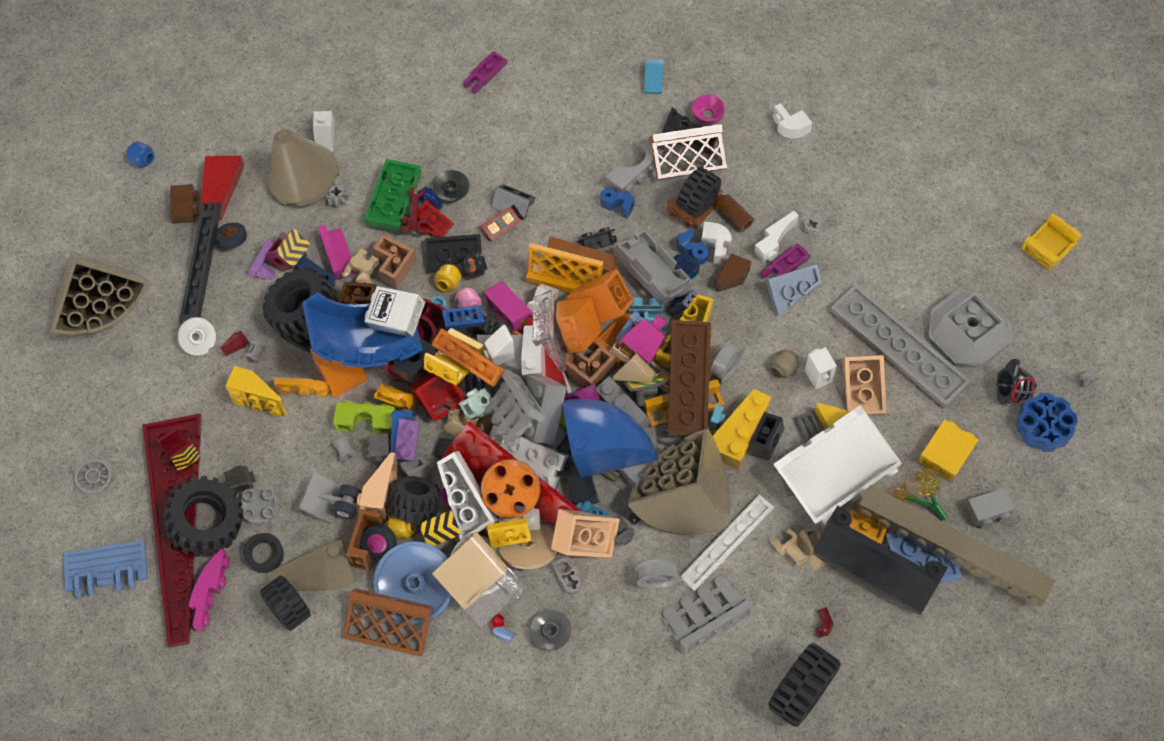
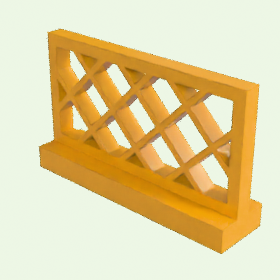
M532 243L529 246L526 282L537 285L545 284L560 291L571 293L574 289L602 276L603 261ZM534 251L540 252L543 256L539 257ZM553 256L559 257L561 260L556 261ZM547 259L551 264L547 265L543 260ZM570 261H575L579 265L574 266ZM566 264L570 269L565 270L561 265ZM589 266H595L598 269L593 271ZM583 268L587 274L583 275L579 270Z

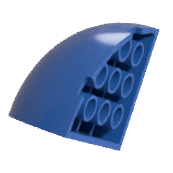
M570 399L563 401L571 453L581 478L659 461L647 432L624 410L612 404L594 399Z

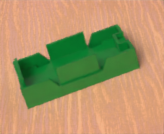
M391 159L385 160L364 218L366 227L387 229L388 232L401 234L399 228L401 225L404 226L405 223L400 222V219L407 215L411 204L408 191L411 187H413V192L414 189H417L422 175L421 166Z

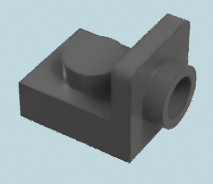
M618 516L617 518L620 521L615 544L617 546L621 544L627 545L633 540L634 529L632 527L629 528L622 517Z

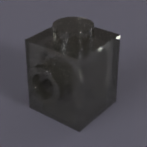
M247 465L235 466L232 470L223 472L226 483L229 484V489H235L237 495L247 489L254 488L253 483L256 482L254 472L249 471Z

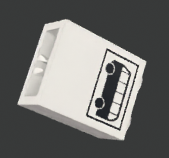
M377 286L371 296V304L369 310L365 313L364 322L371 329L403 336H414L425 301L418 294Z

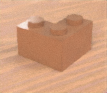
M384 234L373 247L375 257L383 263L379 269L381 281L397 289L417 261L415 250Z
M600 346L590 358H587L581 352L568 353L561 360V366L564 373L582 387L595 384V387H597L615 368L616 356Z

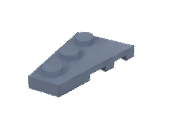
M817 264L766 279L776 316L783 313L786 308L792 306L799 298L806 295L822 282Z

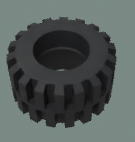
M698 167L684 182L678 195L677 206L696 218L702 216L716 199L721 187V178L703 167Z
M400 477L393 481L388 501L389 512L394 514V517L408 523H423L437 516L441 490L435 483L422 477Z
M279 575L260 590V595L266 605L287 630H294L311 616L310 609L285 577Z

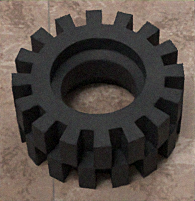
M474 313V319H478L477 313ZM483 314L485 324L466 328V330H468V334H471L477 340V335H493L501 327L499 326L500 324L495 323L494 319H490L489 316Z

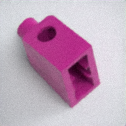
M658 314L652 322L645 318L628 332L621 341L650 363L655 358L666 337V334L660 329L667 321Z

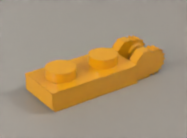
M276 377L274 380L276 392L284 395L296 392L302 396L315 393L317 397H326L330 393L326 381Z

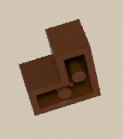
M344 282L339 295V303L352 305L371 303V296L378 285Z

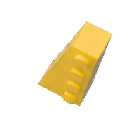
M753 389L713 435L724 464L738 470L740 469L750 448L749 442L763 413L767 412L772 396Z

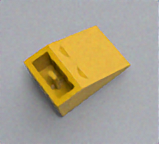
M237 366L233 367L226 388L235 405L239 407L250 406L257 412L268 411L275 417H280L281 415L287 417V411L282 399L251 370Z

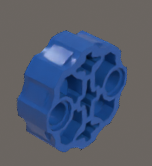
M1040 393L1037 397L1028 398L1019 411L1020 414L1016 421V428L1023 437V441L1031 448L1035 447L1043 452H1053L1055 449L1065 447L1074 435L1078 419L1077 414L1072 411L1067 400L1062 397H1055L1050 393ZM1023 421L1029 422L1030 425H1026Z

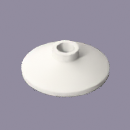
M202 318L186 320L178 331V342L181 348L191 355L199 356L208 353V350L214 346L216 341V333L213 326ZM194 333L198 335V339L196 341L192 338V335Z

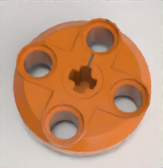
M506 459L494 464L488 469L482 480L481 493L483 503L494 514L503 518H518L527 514L534 508L540 496V481L536 472L527 463L516 459ZM498 466H503L506 469L505 476L498 474ZM525 475L532 476L533 483L531 485L524 482ZM490 493L497 495L498 500L496 503L489 500ZM516 502L524 504L525 510L523 512L516 509Z

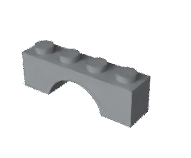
M648 138L643 142L642 152L645 156L644 160L634 167L618 165L606 176L607 187L613 189L616 193L621 191L622 193L630 192L631 194L636 184L643 183L647 174L650 171H655L652 147L649 144ZM656 146L657 153L664 157L668 149L664 146Z

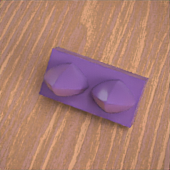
M268 239L266 240L247 276L254 278L256 275L265 279L276 278L272 268L263 262L264 260L271 262L265 254L273 245V242Z
M399 419L395 449L396 459L415 461L420 421Z

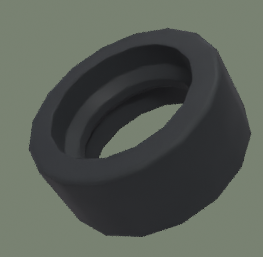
M259 533L252 536L245 544L243 552L247 564L258 573H268L277 569L284 557L280 541L270 533ZM268 542L275 547L276 553L274 558L263 564L255 562L252 557L253 549L260 543Z

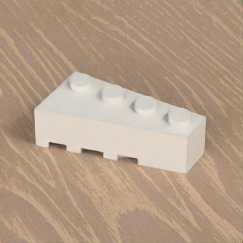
M459 451L453 452L437 462L442 482L448 495L449 505L461 531V535H459L460 541L476 531L484 530L488 524H494L499 521L497 515L483 503L481 488Z

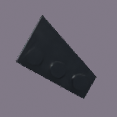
M480 234L425 238L427 274L438 271L445 264H458L462 262V257L476 252L482 254Z

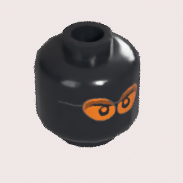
M478 252L463 256L462 263L459 264L462 275L466 274L468 279L483 276L485 270H488L484 255L481 256Z

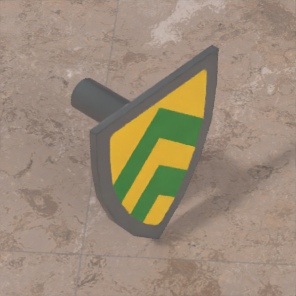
M655 377L651 383L622 381V383L630 392L636 391L637 406L645 405L644 395L658 393L657 386L669 381V378Z

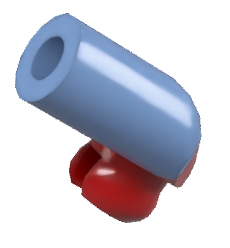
M495 614L491 619L494 635L511 643L515 633L505 629L503 615Z

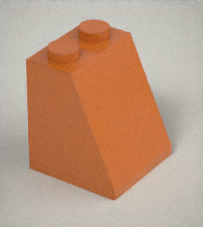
M617 268L574 289L566 297L567 300L592 297L600 324L621 317L634 302Z
M592 297L557 302L556 320L567 352L585 351L602 332Z
M310 349L316 369L323 381H326L328 384V389L334 398L368 381L363 367L344 366L342 362L335 360L330 362L318 356Z

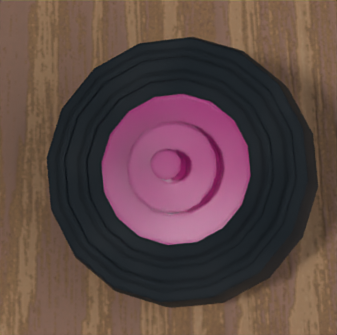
M375 524L363 532L360 540L361 548L369 552L371 559L381 560L389 550L397 546V538L388 526Z

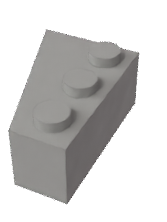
M527 375V388L546 415V418L542 423L534 419L532 421L533 425L525 430V438L534 443L554 444L567 387L549 377Z

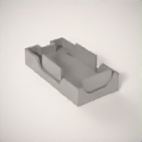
M645 230L636 234L634 238L621 242L616 247L615 256L660 305H664L689 291L693 281L682 269H675L677 262L661 245L657 248V242Z

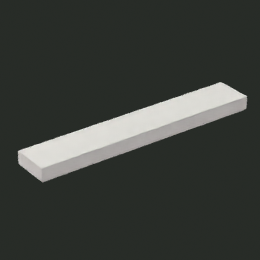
M759 494L681 575L682 581L695 592L769 515L774 506Z

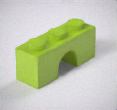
M351 401L337 402L333 424L335 430L355 432L358 421L370 419L373 421L372 428L374 434L388 433V435H391L392 411L396 410L395 407L389 404H382L380 406L368 402L356 404Z

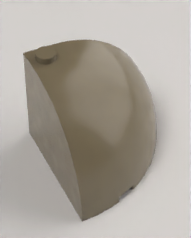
M71 251L56 299L50 332L76 335L97 332L114 325L127 316L136 304L139 303L147 289L149 280L125 268Z
M708 428L685 437L686 441L678 446L671 445L657 456L659 461L651 462L640 475L641 481L638 485H634L629 496L628 506L646 523L663 531L684 535H697L728 528L730 516L728 478L721 454Z

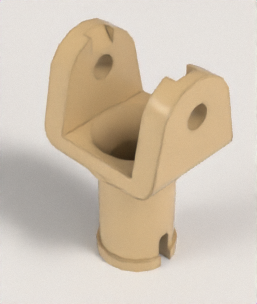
M787 529L786 535L790 539L782 545L774 538L771 540V544L780 555L789 554L796 564L800 566L808 559L807 555L797 546V535L791 529Z

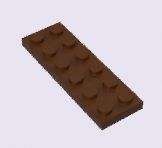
M672 320L668 436L687 437L708 428L711 322Z

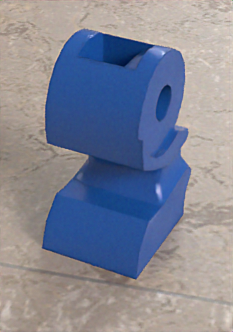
M606 188L600 194L601 205L605 209L612 211L616 207L622 206V214L628 219L635 206V197L630 192L622 193L619 191L616 193L613 189Z
M690 228L677 238L676 246L680 253H683L685 256L687 253L691 256L694 264L697 262L699 265H702L707 261L708 249L703 242L691 244L693 230Z

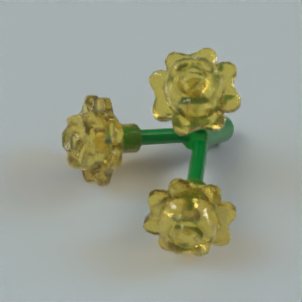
M931 468L919 470L915 481H920L917 484V493L923 496L928 495L932 503L915 498L914 495L909 494L905 483L902 487L897 486L893 491V497L903 502L913 501L932 508L942 521L948 517L936 501L935 493L940 490V481L935 480L938 472L932 471Z

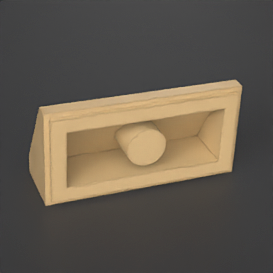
M816 527L801 530L797 534V542L803 553L807 555V560L814 571L829 564L812 554L821 536Z

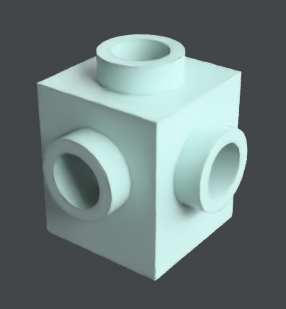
M474 388L466 393L467 397L459 402L468 419L477 416L482 417L487 414L485 408L489 404L491 395L485 388L480 390Z

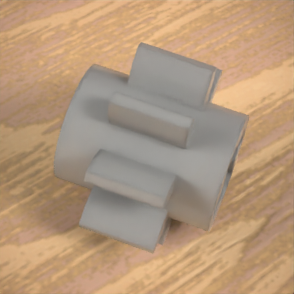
M338 184L331 187L326 195L329 205L334 204L337 208L341 204L346 205L345 199L349 198L345 186L341 188Z

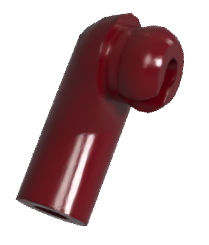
M828 608L818 611L822 622L820 627L815 629V633L819 638L828 636L834 626Z

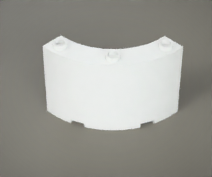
M861 405L833 424L835 428L831 429V427H828L774 463V466L815 524L821 520L823 523L828 521L837 505L841 507L849 500L852 503L862 497L860 493L868 488L869 485L874 484L885 475L891 477L899 471L897 467L902 464Z

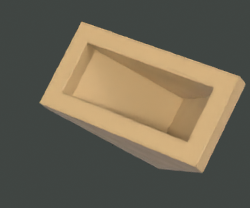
M636 353L614 374L613 380L651 383L656 376V372Z

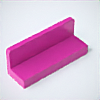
M325 224L318 226L335 280L342 279L341 274L345 271V267L352 258L342 229L338 228L327 232ZM351 271L349 276L354 275L356 273Z
M503 281L484 291L489 307L512 331L522 333L520 321L532 314V311Z

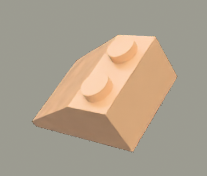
M884 355L842 357L847 411L851 412L861 405L867 414L886 413Z
M395 453L388 455L363 486L362 493H359L357 498V505L360 507L359 511L361 509L376 510L381 514L383 522L388 520V501L393 481L397 478L399 468Z
M559 509L551 549L565 555L612 558L620 519Z

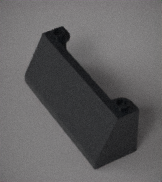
M837 505L812 554L921 615L948 567L938 561H929L924 567H921L849 527L852 522L851 514Z

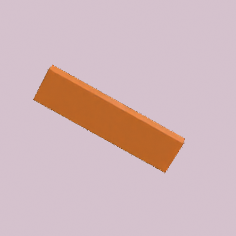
M440 329L431 344L491 386L495 387L504 372L503 368L444 329Z

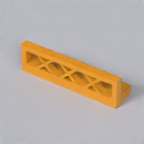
M718 379L709 381V396L716 394L719 402L716 404L724 406L725 404L719 392L720 384ZM669 393L644 400V410L647 417L652 421L650 423L651 428L668 423L666 416H668ZM708 403V411L715 409L716 404ZM659 411L664 414L662 420L653 421L651 413Z

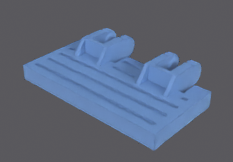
M145 540L64 553L65 591H75L77 598L82 597L83 594L82 581H87V591L89 596L95 595V579H97L98 587L116 585L117 591H123V575L128 574L130 589L136 588L135 573L138 574L139 581L148 580Z

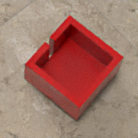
M433 373L425 375L415 385L409 386L427 417L434 422L449 413L448 409L442 407L443 405L453 410L459 406L460 401L465 399L458 385L447 382Z

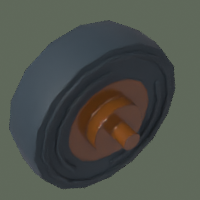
M232 222L222 225L217 229L215 244L221 249L236 248L247 239V231L240 223Z

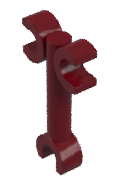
M413 187L409 189L408 196L411 199L410 218L403 216L400 219V222H404L407 225H401L399 228L401 232L409 230L416 232L418 235H425L426 230L421 229L420 226H425L427 221L419 220L417 222L418 203L423 195V189L418 191V195L414 194Z

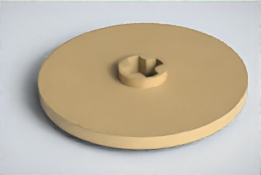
M540 524V529L531 530L532 541L499 547L500 556L508 565L518 569L542 567L551 562L558 553L551 549L554 531L550 527Z

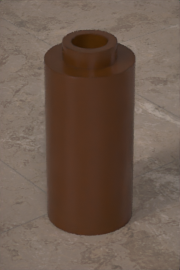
M723 194L717 199L716 208L741 232L753 224L754 218L729 194Z

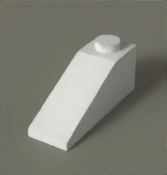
M544 325L524 326L521 361L522 376L526 382L527 375L545 377Z

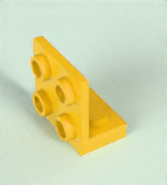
M527 518L505 522L497 521L494 524L487 525L492 548L532 541Z

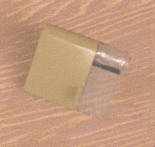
M476 531L432 574L476 624L482 628L513 598L515 600L518 599L525 592L523 590L525 585Z

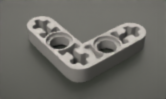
M558 552L555 558L548 564L551 563L565 592L575 595L581 590V579L569 556ZM562 563H566L570 567L565 573L558 570V566ZM509 566L511 574L515 577H522L542 568L518 571V569L514 570L515 567ZM569 575H571V580L573 583L577 582L576 589H573L572 587H567L569 586V580L567 578Z

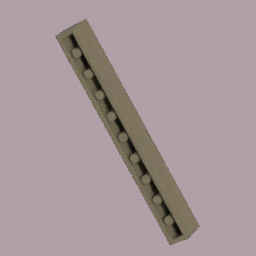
M869 485L856 510L863 518L876 521L882 528H889L895 531L898 536L914 541L917 546L928 548L936 556L951 560L954 565L970 570L973 575L989 580L994 586L1003 587L1011 595L1020 596L1033 606L1041 607L1047 600L1054 585V579Z

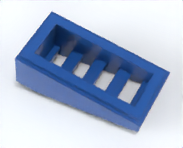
M481 306L442 310L447 332L450 328L457 331L485 324ZM477 312L478 319H474L473 313ZM469 314L470 320H466L465 315ZM459 316H462V321L458 320Z

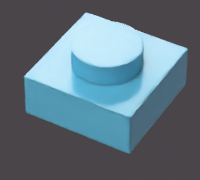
M716 404L710 421V429L717 430L719 425H723L726 416L723 414L724 406Z

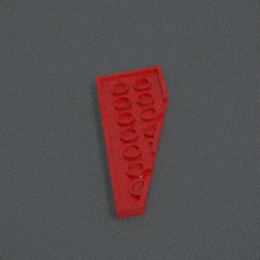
M471 421L465 425L440 459L442 460L453 452L459 451L480 488L485 473L494 464L506 459L518 460ZM498 466L497 472L499 475L505 476L506 469L503 466ZM525 475L524 482L531 485L533 483L532 476ZM538 476L540 496L534 508L539 509L541 520L556 526L559 509L583 512ZM489 494V497L498 500L496 494ZM516 502L517 506H524L522 502Z

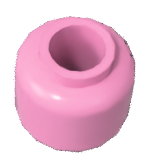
M472 288L460 290L454 298L458 308L482 306V300Z

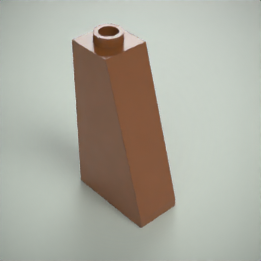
M549 236L548 248L603 261L602 275L619 268L615 255ZM553 256L556 261L561 260L559 257ZM546 259L547 265H550L551 263ZM570 261L574 266L579 265L575 261ZM566 264L561 265L565 270L570 269ZM589 266L593 271L598 269V267ZM583 268L579 270L583 275L587 274Z

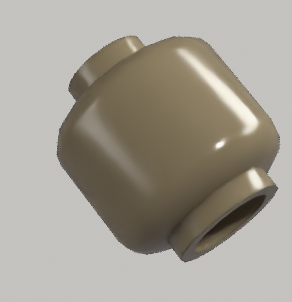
M780 350L771 359L770 370L779 378H788L799 366L797 355L791 350Z

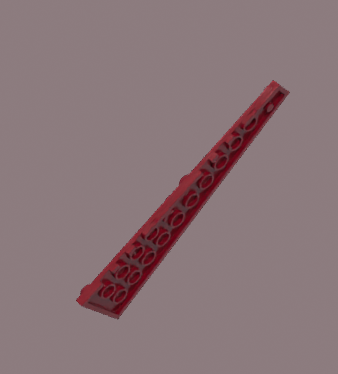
M201 413L142 424L167 644L169 648L190 644L192 610L189 607V601L193 591L195 556L190 551L188 554L182 552L183 548L181 546L176 548L173 545L174 540L168 539L166 535L167 530L164 529L163 517L167 499L170 497L173 489H178V485L183 481L188 483L189 478L196 477V480H199L200 459L178 472L158 439L176 427L181 426L188 440L194 444L200 455ZM197 503L189 506L184 512L186 521L194 528H196Z

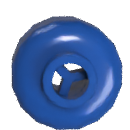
M136 141L127 148V159L130 163L142 168L152 164L155 156L151 146Z

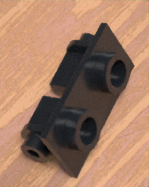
M609 227L599 230V233L593 235L592 232L584 233L578 242L582 241V246L595 250L599 249L597 245L599 241L602 248L614 245L617 242L616 235H612L615 228L611 230Z

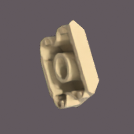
M459 405L457 409H453L448 413V418L443 428L446 433L456 438L465 425L471 421L485 433L492 424L491 419L493 415L486 414L482 417L477 416L468 419Z

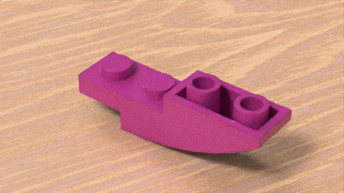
M222 549L205 566L191 594L189 607L192 611H195L193 627L197 632H205V627L210 624V614L208 612L209 607H213L214 595L212 593L220 594L221 588H225L226 585L224 573L225 569H228L230 566V557Z

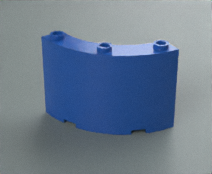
M318 292L302 302L312 352L330 362L335 360L342 362L344 366L376 367L387 365L388 361L400 358V361L422 351L423 348L417 327L414 336H403L371 329L364 322L365 313L369 310L371 303L360 305L338 303L325 298Z

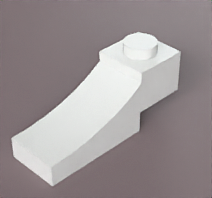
M795 211L765 229L764 239L755 245L754 253L763 263L767 260L772 261L778 256L779 242L791 228L797 225L799 215Z

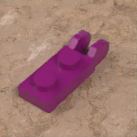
M493 51L471 72V75L464 81L463 86L468 88L477 80L478 82L471 89L472 93L476 94L483 85L485 86L507 65V59Z
M797 243L774 260L760 276L765 279L773 271L777 273L775 276L794 271L809 260L811 255Z

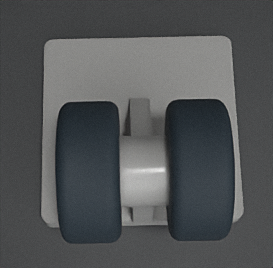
M313 472L299 508L329 524L334 523L336 515L345 519H353L357 512V508L353 503H357L358 494L362 493V491L352 485L344 484L340 486Z

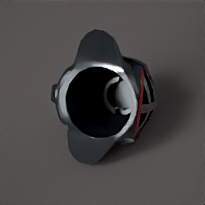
M1016 358L1010 360L997 375V398L1001 405H1006L1007 400L1019 403L1032 398L1037 387L1036 378L1019 367L1020 361Z

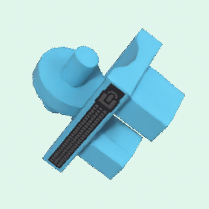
M633 297L634 302L629 307L631 315L636 311L640 314L641 318H646L650 322L654 320L657 314L663 317V305H660L655 298H650V305H642V298Z

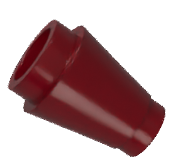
M240 330L235 332L220 348L228 356L247 347L246 345L250 342Z

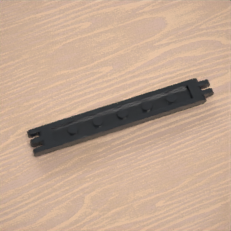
M220 202L202 203L179 322L181 325L188 319L201 318L222 208Z

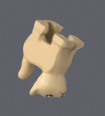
M361 248L350 259L341 276L346 278L353 271L358 273L355 282L372 283L370 275L373 273L374 268L379 266V259L372 255L369 260H365L368 252Z

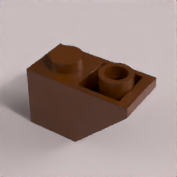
M731 253L729 258H725L722 263L721 269L723 270L721 274L717 273L715 277V291L721 292L743 285L751 269L752 261Z

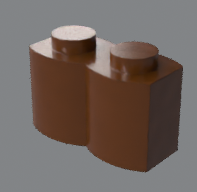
M193 184L172 185L170 187V217L173 224L195 222V216H199L198 206L195 205V201L199 200L198 190L194 189Z

